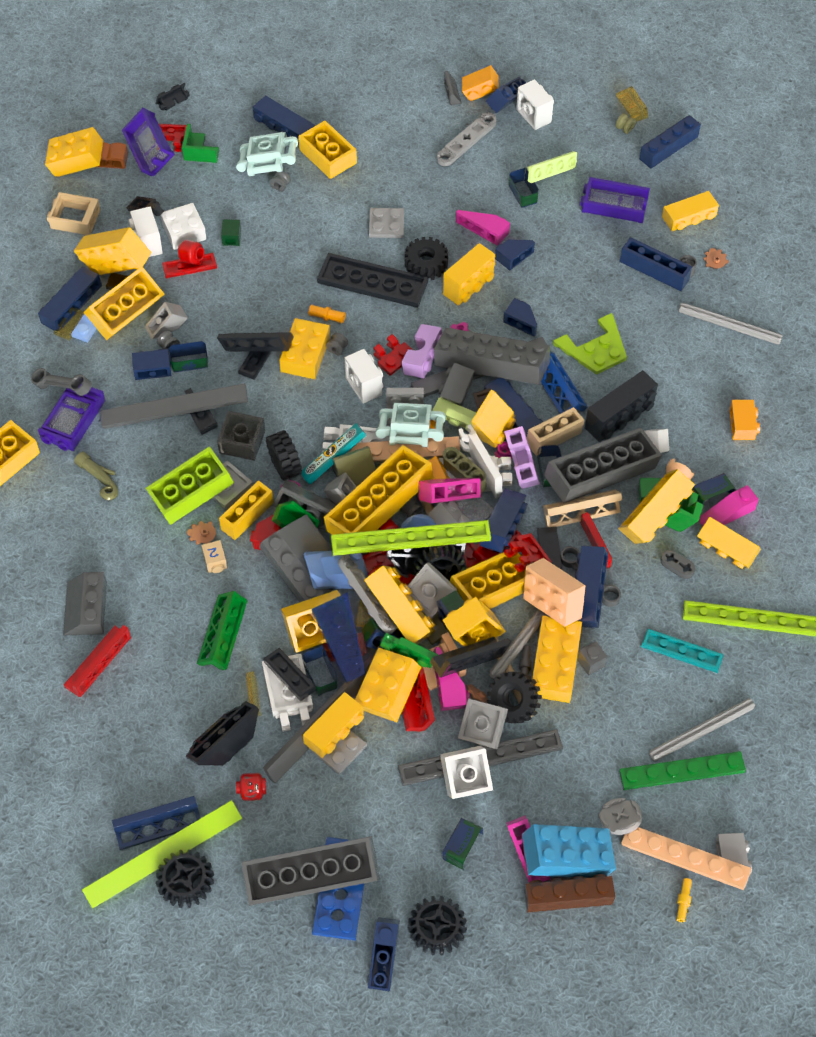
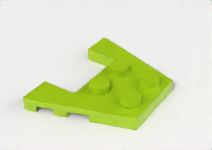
M612 313L598 319V324L606 334L578 347L566 334L553 340V345L557 348L559 347L568 356H572L596 375L626 361L627 355Z

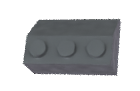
M288 480L284 481L273 504L277 508V505L291 500L296 502L320 521L317 528L322 530L326 529L323 517L337 505L330 499L322 498L312 490H306L298 486L297 483Z
M83 572L67 582L63 635H98L104 633L107 586L104 572Z

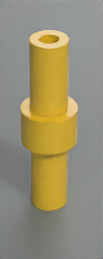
M688 878L683 879L681 894L678 895L677 904L679 908L676 919L678 922H685L687 907L691 903L690 889L692 880Z

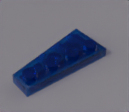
M348 592L311 609L346 683L365 675Z

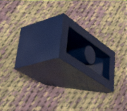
M507 240L496 247L495 259L510 271L534 253L535 242L533 240Z
M514 298L504 312L503 323L535 337L537 323L531 306L524 301Z

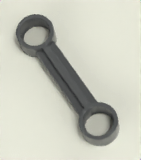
M39 368L31 376V382L40 389H46L49 385L68 388L79 396L87 394L92 386L91 381L82 374L69 378L51 375L44 368Z
M573 546L565 547L561 551L562 565L578 571L579 564L577 559L575 561H567L563 556L566 553H573L577 557L578 553H580L579 550ZM605 583L602 603L605 606L614 607L620 601L621 591L618 587ZM613 592L617 594L618 598L616 600H608L604 597V593Z

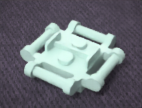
M286 132L250 137L249 143L240 146V159L237 162L236 168L240 172H244L247 168L249 176L271 171L282 172L283 163L292 165L296 161L295 149L298 145V139L293 136L287 137ZM285 146H289L287 154H284Z
M394 403L393 409H381L379 412L380 422L379 427L376 429V436L381 439L390 436L389 445L411 444L428 447V438H433L435 441L443 440L444 432L442 430L446 415L441 411H432V405ZM392 418L391 426H386L387 420ZM431 420L436 422L435 429H430Z

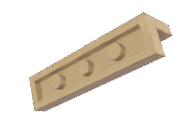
M615 489L580 497L567 503L561 501L543 505L546 526L558 527L580 522L581 515L586 513L585 509L594 506L598 507L594 513L590 514L592 519L620 513L619 501L622 500L621 492ZM614 502L615 509L606 510L603 508L604 504ZM580 510L574 518L566 515L568 512ZM561 514L557 522H550V516Z

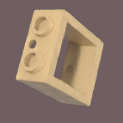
M59 192L57 198L53 200L51 211L47 215L50 228L91 235L101 210L99 200ZM64 207L85 210L86 213L82 222L60 218Z

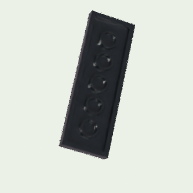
M328 253L318 275L317 283L418 308L428 283V277Z

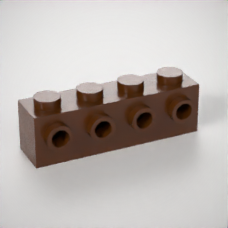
M598 874L593 876V878L576 876L572 880L555 878L550 882L533 880L526 884L524 891L527 913L613 905L615 900L613 878L605 874Z

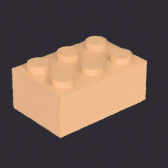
M544 558L526 566L523 599L564 627L582 618L585 594L584 584Z

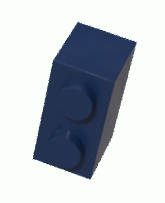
M168 349L132 353L135 380L172 376Z

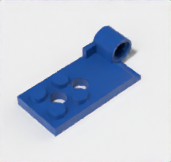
M327 837L325 845L349 840ZM364 883L319 892L312 934L356 940ZM342 889L346 891V898L338 900L334 896L337 890ZM336 910H340L344 914L343 918L339 921H335L331 917V914Z

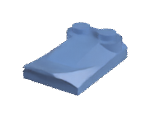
M313 551L303 554L314 589H354L349 585L347 577L338 565V560L343 555L333 556L332 551ZM347 554V556L352 558V561L355 560L358 569L362 570L367 578L368 572L362 554Z

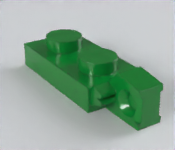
M385 633L380 644L385 650H392L400 655L412 658L420 666L430 669L432 667L430 660L438 655L403 637L398 639L388 633Z

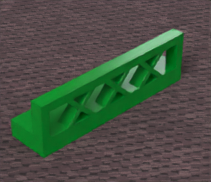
M231 591L218 595L199 654L198 665L206 666L212 664L220 670H227L248 601L237 592Z

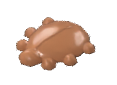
M709 249V252H705L707 257L703 258L707 262L706 267L714 269L724 267L725 264L729 263V260H726L727 254H722L720 249Z
M200 521L199 525L192 524V529H188L186 532L188 536H191L189 540H196L197 545H200V543H210L216 535L213 523L208 522L207 524L203 523V521Z
M472 684L467 685L468 692L472 694L474 699L487 703L488 698L483 691H480Z

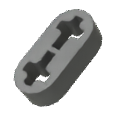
M673 550L663 552L661 564L683 579H689L694 575L695 565L690 560ZM673 557V561H666L667 558ZM683 568H690L689 571L683 572Z

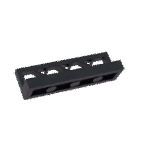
M291 332L218 334L217 336L225 351L230 352L289 351L294 338Z
M491 637L434 656L430 663L439 677L442 678L500 658L510 646L511 641L507 638L497 642L495 637Z

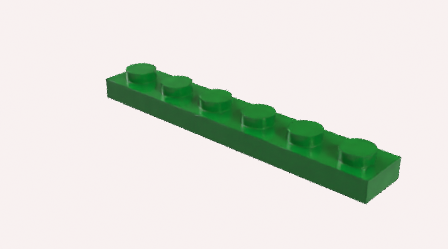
M741 751L621 768L619 770L623 790L746 772Z

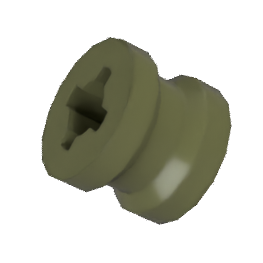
M623 113L618 118L615 127L622 129L624 133L628 134L634 128L636 120L629 118L627 114Z

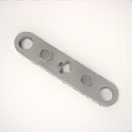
M489 112L488 114H482L479 119L471 123L437 153V163L441 166H449L496 126V116L492 113L489 114ZM447 156L449 158L444 160L441 157Z
M343 555L338 560V565L347 577L349 585L355 589L368 609V614L374 618L378 626L385 633L392 634L397 629L396 624L364 581L366 576L362 570L358 569L355 560L352 561L350 556Z

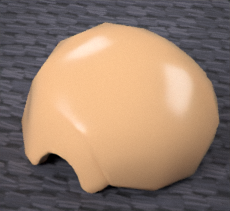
M674 458L666 466V473L679 469L689 480L694 476V473L686 465L675 462Z

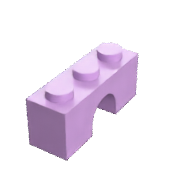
M420 325L415 335L417 349L420 350L408 349L401 362L404 375L425 378L427 372L432 367L434 348L442 335L441 327Z
M523 426L504 431L521 489L539 485L540 482Z

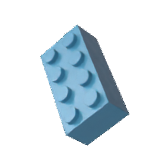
M533 824L522 833L528 875L584 876L585 878H593V876L598 874L608 876L616 870L609 828Z

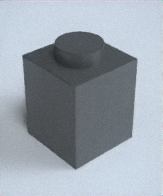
M597 641L579 650L578 662L588 676L606 666L607 655Z

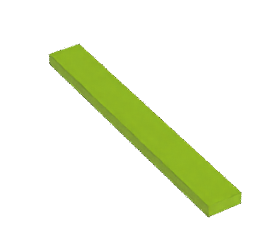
M488 520L331 535L333 556L491 541Z
M684 600L683 620L816 636V616Z
M231 800L83 888L82 892L93 909L159 869V865H166L164 858L171 860V853H174L175 856L179 855V850H182L183 854L186 853L188 849L191 850L241 820L242 817Z

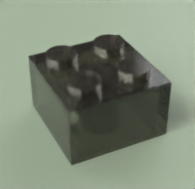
M228 411L217 440L219 453L255 461L265 433L264 418Z

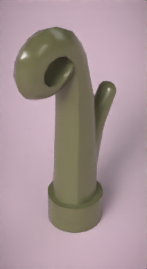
M80 452L75 457L74 463L81 469L84 468L106 486L100 490V496L103 499H115L119 493L118 487L109 476L115 475V471L97 464L86 452Z

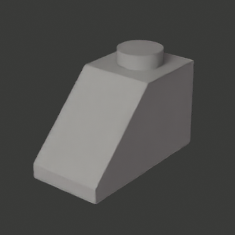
M164 302L146 324L145 328L151 339H155L164 331L172 332L179 329L188 317L181 305Z
M345 472L329 482L324 492L328 499L338 505L357 486Z

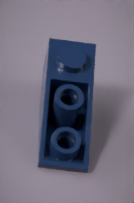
M520 76L497 88L486 102L495 113L500 112L517 99L518 87L526 84V81L521 79Z
M378 917L376 921L368 984L369 989L390 991L400 920Z

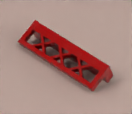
M125 625L121 628L114 626L65 682L64 687L78 697H81L131 639L128 627Z
M422 666L402 710L406 731H425L435 721L425 672Z

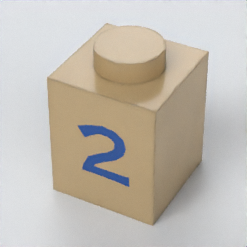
M221 540L203 544L202 551L208 573H220L227 569Z

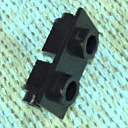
M185 83L173 86L168 92H161L157 96L155 104H159L161 110H168L175 106L173 99L178 104L187 100L190 94L187 90H184Z

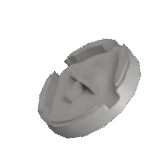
M617 798L603 805L599 818L601 826L609 828L611 834L624 835L638 828L641 824L642 814L640 806L635 801Z

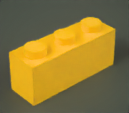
M706 191L664 206L662 218L671 231L682 230L688 225H696L702 220L714 218L717 215L719 204L712 194Z
M257 481L219 518L221 530L236 540L274 503L273 491L260 481Z
M711 517L708 518L697 535L701 540L699 542L701 545L708 549L712 546L717 550L716 554L724 559L727 556L734 560L733 564L741 569L743 567L749 569L761 550L753 542Z
M344 692L303 734L304 744L321 758L326 754L332 753L340 739L344 740L348 736L350 729L363 720V706Z

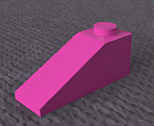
M463 210L456 211V223L497 246L510 232V222L497 215Z
M480 478L419 481V500L428 503L481 497Z
M747 485L732 492L702 514L699 518V523L703 527L708 518L711 517L719 523L726 525L754 511L759 499Z
M435 647L434 653L438 655L443 654L440 647ZM435 671L440 711L464 709L468 698L470 699L468 690H465V684L457 672L440 678Z
M526 815L507 822L506 825L528 881L541 880L544 882L549 880L550 876L528 875L522 833L530 828Z

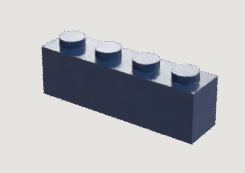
M266 95L253 106V116L257 122L264 123L270 130L274 129L279 133L286 132L287 137H296L298 145L299 135L316 126Z
M686 116L641 146L639 160L652 169L698 138L701 124L692 116Z
M630 237L621 251V263L679 291H682L690 280L692 266Z
M83 266L75 272L73 277L38 312L41 324L59 333L102 287L99 274Z
M497 378L484 385V390L491 388L514 412V419L516 421L513 429L523 426L527 436L528 429L543 423L534 414L533 409L526 405L522 396L514 391L509 381H506L504 378Z
M504 489L488 520L491 541L480 542V546L500 553L503 552L505 546H509L512 535L514 536L517 524H520L522 515L525 514L528 503H525V494Z
M581 546V553L577 555L579 567L578 571L575 572L574 578L585 585L582 618L577 620L582 622V627L599 628L608 562V552L605 547Z

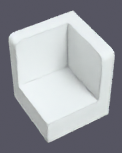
M668 429L644 431L660 453L669 451Z

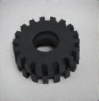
M422 237V240L417 238L415 243L411 241L405 251L406 271L427 276L431 280H435V276L441 277V273L444 274L448 267L447 247H445L443 242L439 244L440 240L438 239L433 241V237H429V239ZM422 256H430V257H432L433 259H431V260H422V259H420V257H422Z
M282 430L267 436L266 446L269 450L268 453L280 478L285 481L302 474L301 461L291 437L289 438V434Z
M521 672L501 673V677H495L493 679L495 683H490L489 685L492 690L487 691V696H490V700H487V703L508 709L505 723H524V721L531 720V716L537 714L535 709L541 706V704L537 703L538 699L542 700V695L537 693L541 690L539 686H535L536 680L530 679V675ZM516 689L521 693V701L518 705L513 706L509 702V694L512 690Z

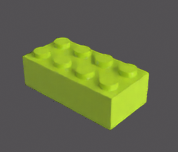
M209 446L145 489L171 525L234 484V482Z

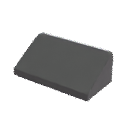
M445 71L444 84L449 104H462L456 80L448 71Z

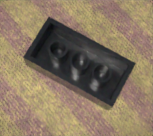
M642 370L588 408L585 429L598 442L610 439L615 431L623 430L629 421L637 420L642 412L645 410L650 411L653 408L658 384Z

